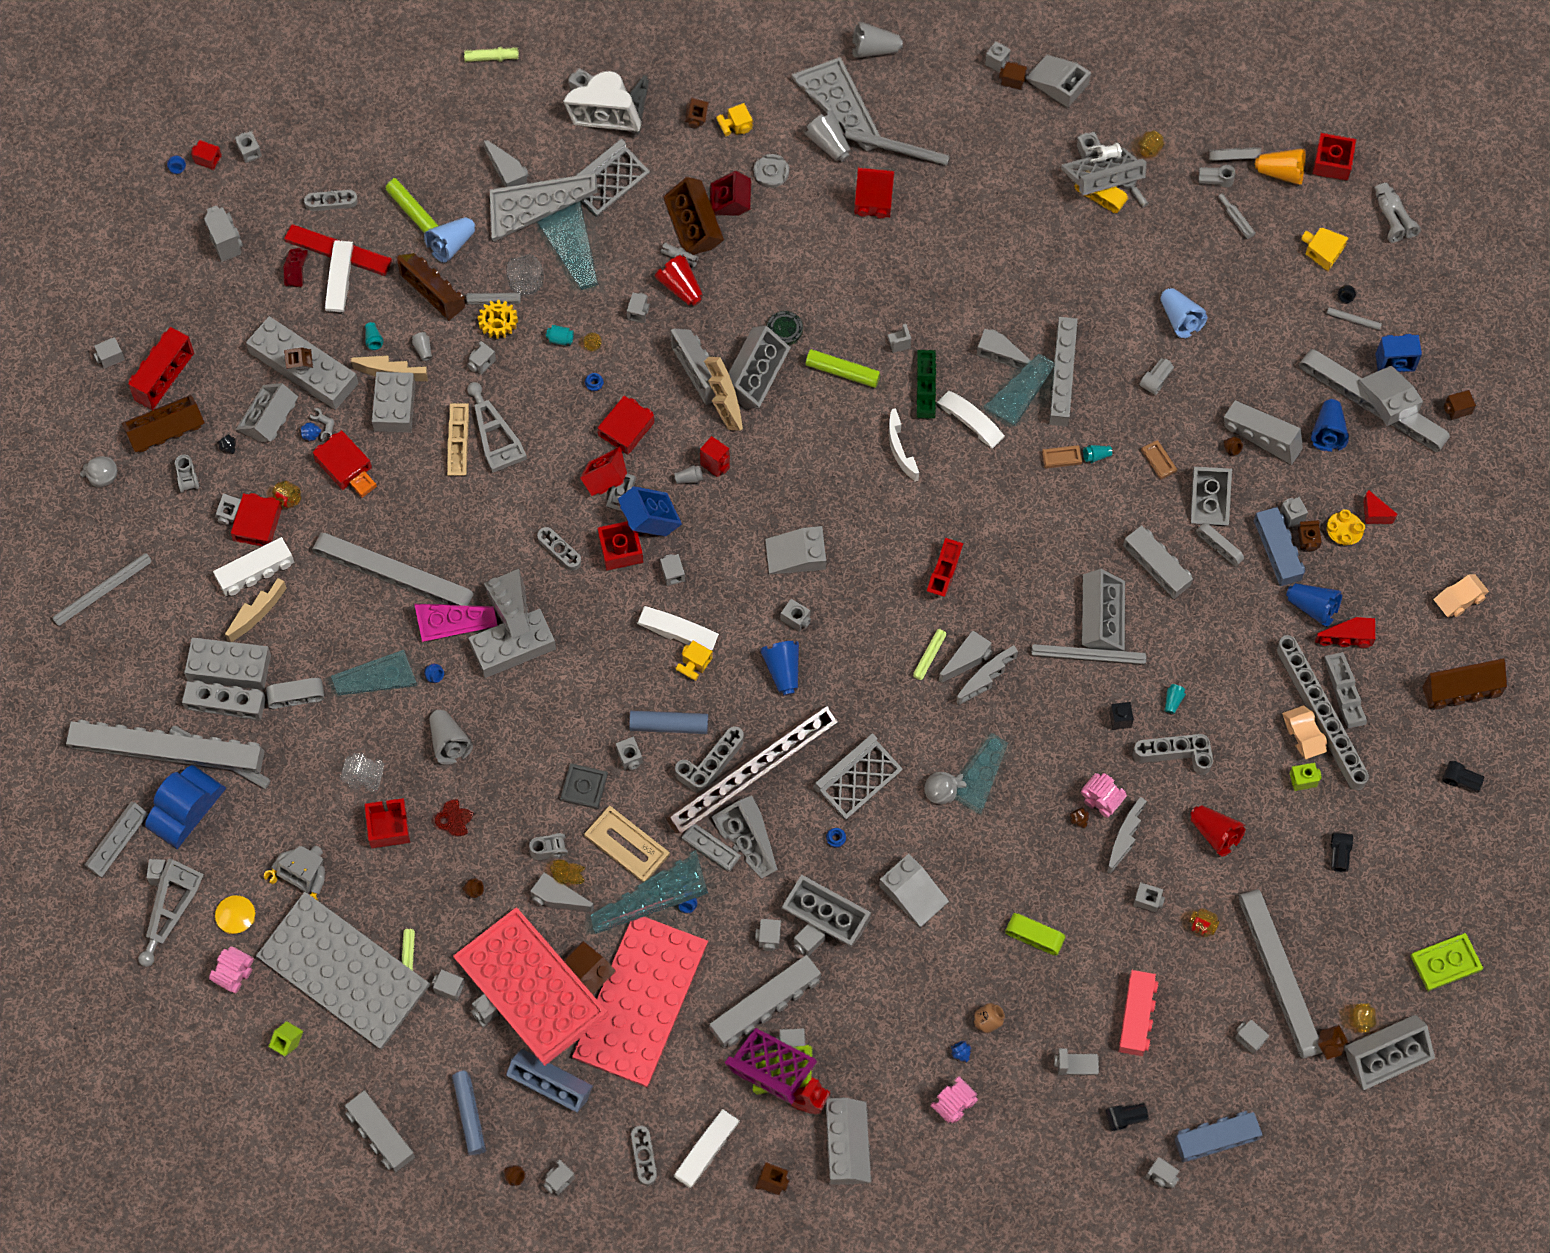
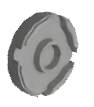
M764 155L754 165V177L762 186L769 188L783 185L788 179L789 165L779 155Z

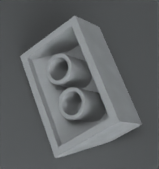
M283 383L263 385L237 426L236 431L260 442H271L277 436L279 427L285 423L289 411L294 408L298 396Z

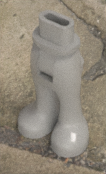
M1388 183L1375 186L1376 198L1378 199L1380 209L1391 227L1387 235L1389 242H1398L1404 235L1406 238L1417 236L1421 232V228L1407 214L1394 189L1390 188ZM1395 213L1399 216V218H1400V220H1401V223L1399 222V220H1398V218L1396 217Z

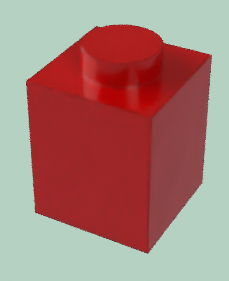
M199 140L191 151L194 163L212 170L215 169L222 156L218 146Z

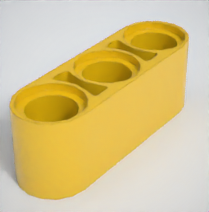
M1075 184L1074 187L1079 192L1080 186ZM1115 186L1084 195L1113 213H1118L1128 200L1127 194Z

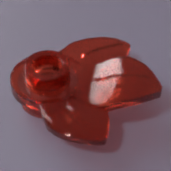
M458 799L450 800L444 804L443 811L439 812L435 817V824L439 829L447 830L453 836H464L468 834L465 825L471 821L474 813L468 809L459 808ZM447 818L448 822L443 824L441 820Z

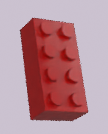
M169 327L167 332L165 331L161 335L158 344L152 347L150 355L141 362L139 370L129 379L128 385L134 401L151 410L155 409L195 354L189 336L172 327Z

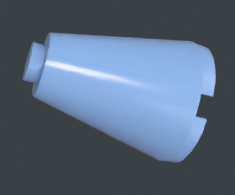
M464 217L434 227L425 232V244L427 248L431 247L434 251L431 254L438 261L444 263L449 261L473 235L475 224L471 219Z
M1174 288L1163 291L1160 300L1175 333L1180 338L1192 336L1189 334L1194 330L1198 332L1205 325L1207 312L1202 307Z

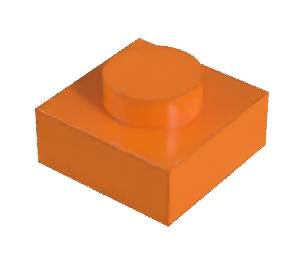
M365 471L350 481L352 488L362 498L377 487L376 483Z

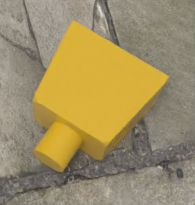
M1320 228L1316 235L1305 231L1301 241L1309 244L1305 254L1326 271H1329L1346 247L1348 237L1325 228Z

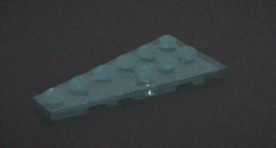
M581 201L537 221L580 289L583 290L599 285Z
M695 850L690 853L691 857L688 859L677 861L675 863L676 866L670 870H663L637 886L638 890L633 893L627 892L622 895L623 899L617 903H610L590 915L595 933L606 931L708 894L697 851Z

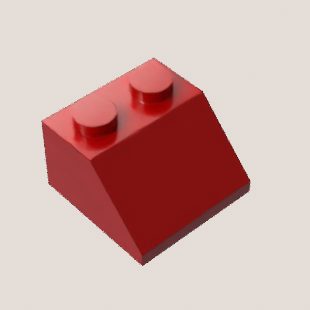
M618 447L588 462L580 479L591 496L601 495L610 487H618L624 482L627 470L621 448Z

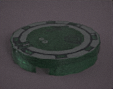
M777 312L767 322V327L789 346L799 341L803 334V323L800 317L793 312Z

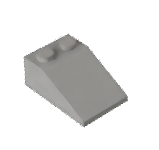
M1389 366L1359 380V383L1386 426L1420 411L1423 400L1414 386L1393 366Z
M1193 467L1191 523L1229 525L1231 468Z
M822 526L801 528L765 539L769 575L826 570Z
M909 853L880 879L879 887L920 928L949 902L923 867Z

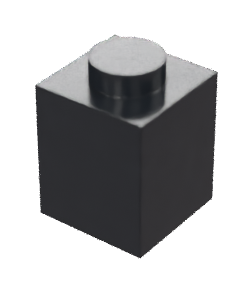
M1131 702L1111 704L1109 715L1112 730L1132 728L1134 718Z

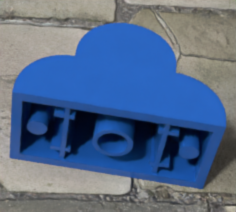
M194 765L187 767L181 774L174 772L164 780L154 797L155 806L150 811L145 826L155 835L178 849L225 791L226 787Z

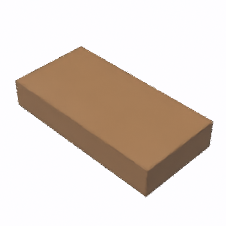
M1158 440L1142 447L1141 451L1160 480L1177 472V468Z
M1079 445L1042 449L1045 469L1082 464Z

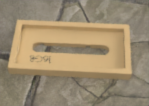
M611 806L602 813L584 834L588 840L644 884L670 855V852ZM613 829L645 854L648 860L642 862L607 834V830Z

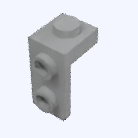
M1059 1049L1058 1054L1054 1055V1067H1058V1075H1098V1055L1068 1054L1067 1049Z

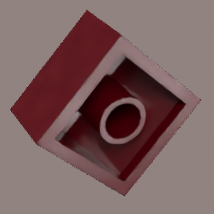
M735 170L710 183V203L714 214L717 216H739L751 210V178Z

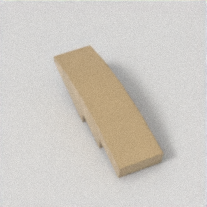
M389 356L351 358L354 370L376 376V372L414 373L415 381H428L426 366L408 367L407 361L390 362Z
M708 357L704 361L712 375L708 383L716 395L712 402L727 429L741 431L743 427L740 408L729 373L721 357Z
M450 403L448 476H467L469 403Z
M277 578L268 593L261 590L252 606L244 603L225 633L228 642H233L245 634L271 610L287 589L283 580Z

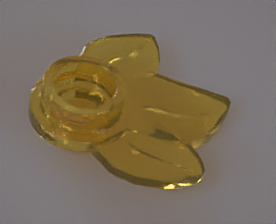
M561 859L554 860L550 866L554 880L559 883L581 884L585 881L584 877L580 874L585 870L584 866L575 863L568 864L567 861Z

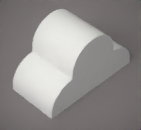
M607 71L597 74L589 81L587 87L584 86L572 90L564 100L574 125L631 131L640 130L641 121L632 98L626 91L621 77L615 72Z

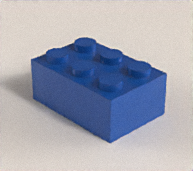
M633 486L618 498L621 505L620 509L625 514L628 526L632 531L667 536L682 525L666 492Z

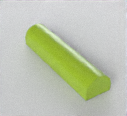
M393 178L387 184L386 191L424 234L429 229L438 226L397 179Z
M812 349L809 350L806 366L873 388L877 387L880 380L879 371Z

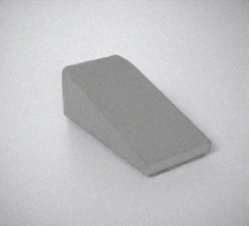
M626 474L624 482L620 486H612L606 507L621 511L620 506L614 505L613 502L619 503L618 498L634 486L636 476Z

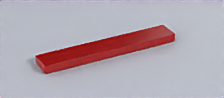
M291 224L284 238L287 243L330 258L332 257L334 241H340ZM353 245L351 265L382 276L386 275L392 263V258Z

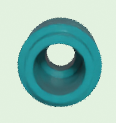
M552 325L551 328L547 329L546 338L549 339V343L567 346V344L572 345L574 330H570L568 327Z

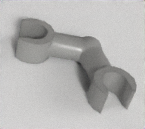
M314 408L315 412L319 413L317 417L310 415L311 419L315 422L320 421L326 424L325 431L320 435L323 442L325 436L331 437L335 422L332 418L323 415L320 409Z

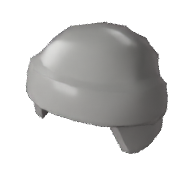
M101 456L95 457L85 464L80 475L82 477L86 476L94 487L102 488L115 480L118 469L111 458Z
M941 771L929 776L925 782L924 791L931 802L946 804L951 803L955 799L957 788H965L967 784L965 781H962L963 774H958L955 777Z

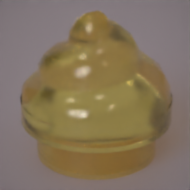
M588 333L583 339L584 347L589 351L599 349L602 344V339L597 333Z

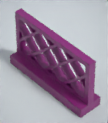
M757 1028L753 1030L733 1058L729 1056L725 1061V1064L732 1073L790 1104L796 1099L794 1093L817 1063L815 1058ZM758 1036L762 1037L763 1043L754 1046L753 1042ZM769 1046H778V1051L768 1053ZM764 1048L765 1055L755 1058L754 1051ZM751 1052V1059L741 1060L744 1054ZM791 1052L793 1059L783 1061V1054ZM779 1056L780 1063L770 1065L769 1059ZM765 1060L766 1067L757 1069L756 1063ZM808 1061L804 1068L798 1069V1062ZM794 1064V1071L785 1073L784 1067ZM780 1068L781 1075L772 1077L771 1071ZM795 1076L796 1080L791 1086L787 1085L786 1079Z

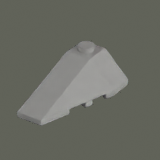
M752 796L741 799L712 816L720 834L724 839L729 838L735 844L733 848L736 852L741 851L746 856V862L761 879L778 870L761 812Z

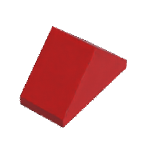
M1368 490L1363 500L1365 524H1393L1398 514Z

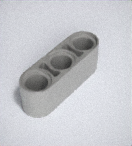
M320 678L273 684L266 688L268 707L271 709L295 706L297 703L301 705L313 703L316 700L317 702L324 700L323 684Z

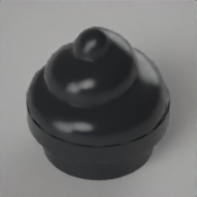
M1344 285L1338 290V298L1343 303H1350L1356 297V290L1350 285Z
M228 434L217 442L220 451L234 454L236 450L235 438Z

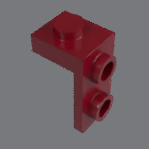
M301 248L290 249L283 266L284 286L303 287V266L308 256V250Z

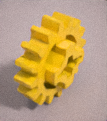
M497 300V304L490 301V306L484 304V310L479 311V328L483 330V334L488 333L490 338L493 335H496V339H499V335L506 338L507 332L512 334V329L517 328V311L513 309V305L508 306L507 301L503 304H500V300Z

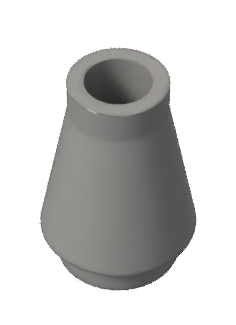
M425 332L415 334L412 337V344L422 361L432 359L429 336Z
M693 465L674 473L677 484L699 483V481L703 480L700 465Z

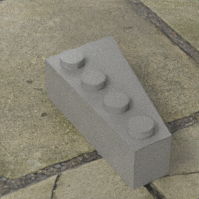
M1234 401L1224 416L1225 427L1229 431L1237 433L1291 465L1303 449L1301 428L1250 406Z
M514 570L484 583L489 600L512 639L529 632L530 624L526 604V590L520 570Z

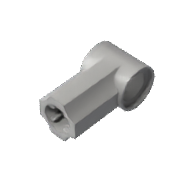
M1224 165L1221 168H1199V184H1219L1224 188H1228L1234 183L1235 169L1230 165Z
M1161 358L1151 372L1145 374L1140 382V386L1150 393L1157 395V390L1160 391L1164 381L1174 369L1171 361Z

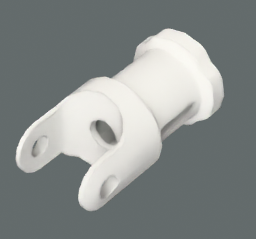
M1114 143L1111 146L1099 145L1087 149V151L1095 150L1098 153L1099 158L1090 160L1092 163L1106 161V159L1121 158V147L1118 143Z

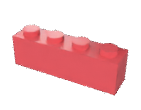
M1131 971L1119 1052L1143 1056L1144 1051L1149 1049L1150 1039H1147V1031L1151 1032L1153 1020L1149 1018L1150 1012H1154L1156 1001L1152 1000L1153 993H1157L1158 981H1155L1156 974Z

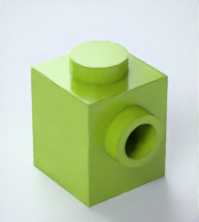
M1315 763L1293 766L1289 773L1294 791L1317 787L1321 780L1320 769L1316 768Z
M286 1021L274 1031L269 1047L286 1057L297 1048L303 1030Z

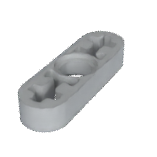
M1261 148L1209 150V160L1259 158Z
M353 190L309 193L306 195L304 202L308 210L321 211L352 208L357 205L358 199ZM351 196V201L348 202L347 199ZM331 197L336 199L335 203L328 204L326 202V200ZM315 199V203L312 205L311 200Z
M1203 523L1196 530L1197 534L1215 550L1218 549L1217 552L1234 566H1238L1244 560L1241 551L1209 524Z
M544 527L538 531L539 543L568 570H577L581 566L580 555L551 528ZM543 534H550L549 536L550 540L552 541V544L547 538L543 540ZM557 545H562L565 550L562 553H557L554 551V548ZM567 553L571 559L576 558L575 564L573 562L569 564V558L566 556Z
M637 1126L632 1130L631 1138L638 1179L641 1184L650 1186L657 1179L650 1133L646 1127ZM639 1131H642V1134H646L643 1137L644 1145L648 1143L649 1146H640L639 1138H635ZM641 1151L649 1152L650 1158L647 1161H641L638 1158V1154ZM652 1163V1166H648V1170L653 1176H650V1180L646 1181V1178L642 1177L645 1175L644 1166Z

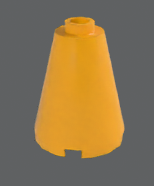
M1294 149L1260 154L1259 158H1256L1255 169H1258L1259 173L1301 185L1304 177L1303 168L1306 162V152L1304 149Z

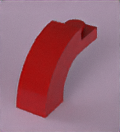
M945 538L937 565L929 581L928 592L944 597L947 595L964 543Z
M811 1077L806 1087L796 1090L794 1093L796 1099L791 1105L798 1110L810 1114H819L830 1096V1091L822 1088L819 1080Z

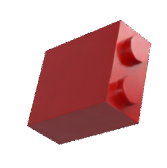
M623 396L598 426V436L616 448L620 447L622 452L629 455L655 423L654 414L650 409L641 407L633 398L629 399Z
M342 430L331 435L328 441L318 445L312 452L314 460L342 490L350 485V481L363 471L367 472L372 468L368 457Z
M243 493L231 530L233 541L260 547L271 543L282 510L280 501L278 499L275 500L274 497L264 498L254 493Z

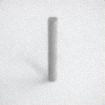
M1330 307L1327 311V315L1379 331L1382 323Z

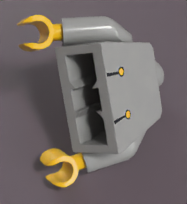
M299 846L295 850L282 852L272 865L273 869L264 873V879L267 880L270 875H273L269 883L275 884L279 876L307 893L312 891L310 896L318 901L316 896L320 894L325 881V868L322 866L323 858L320 857L323 851L318 846H313L311 850Z

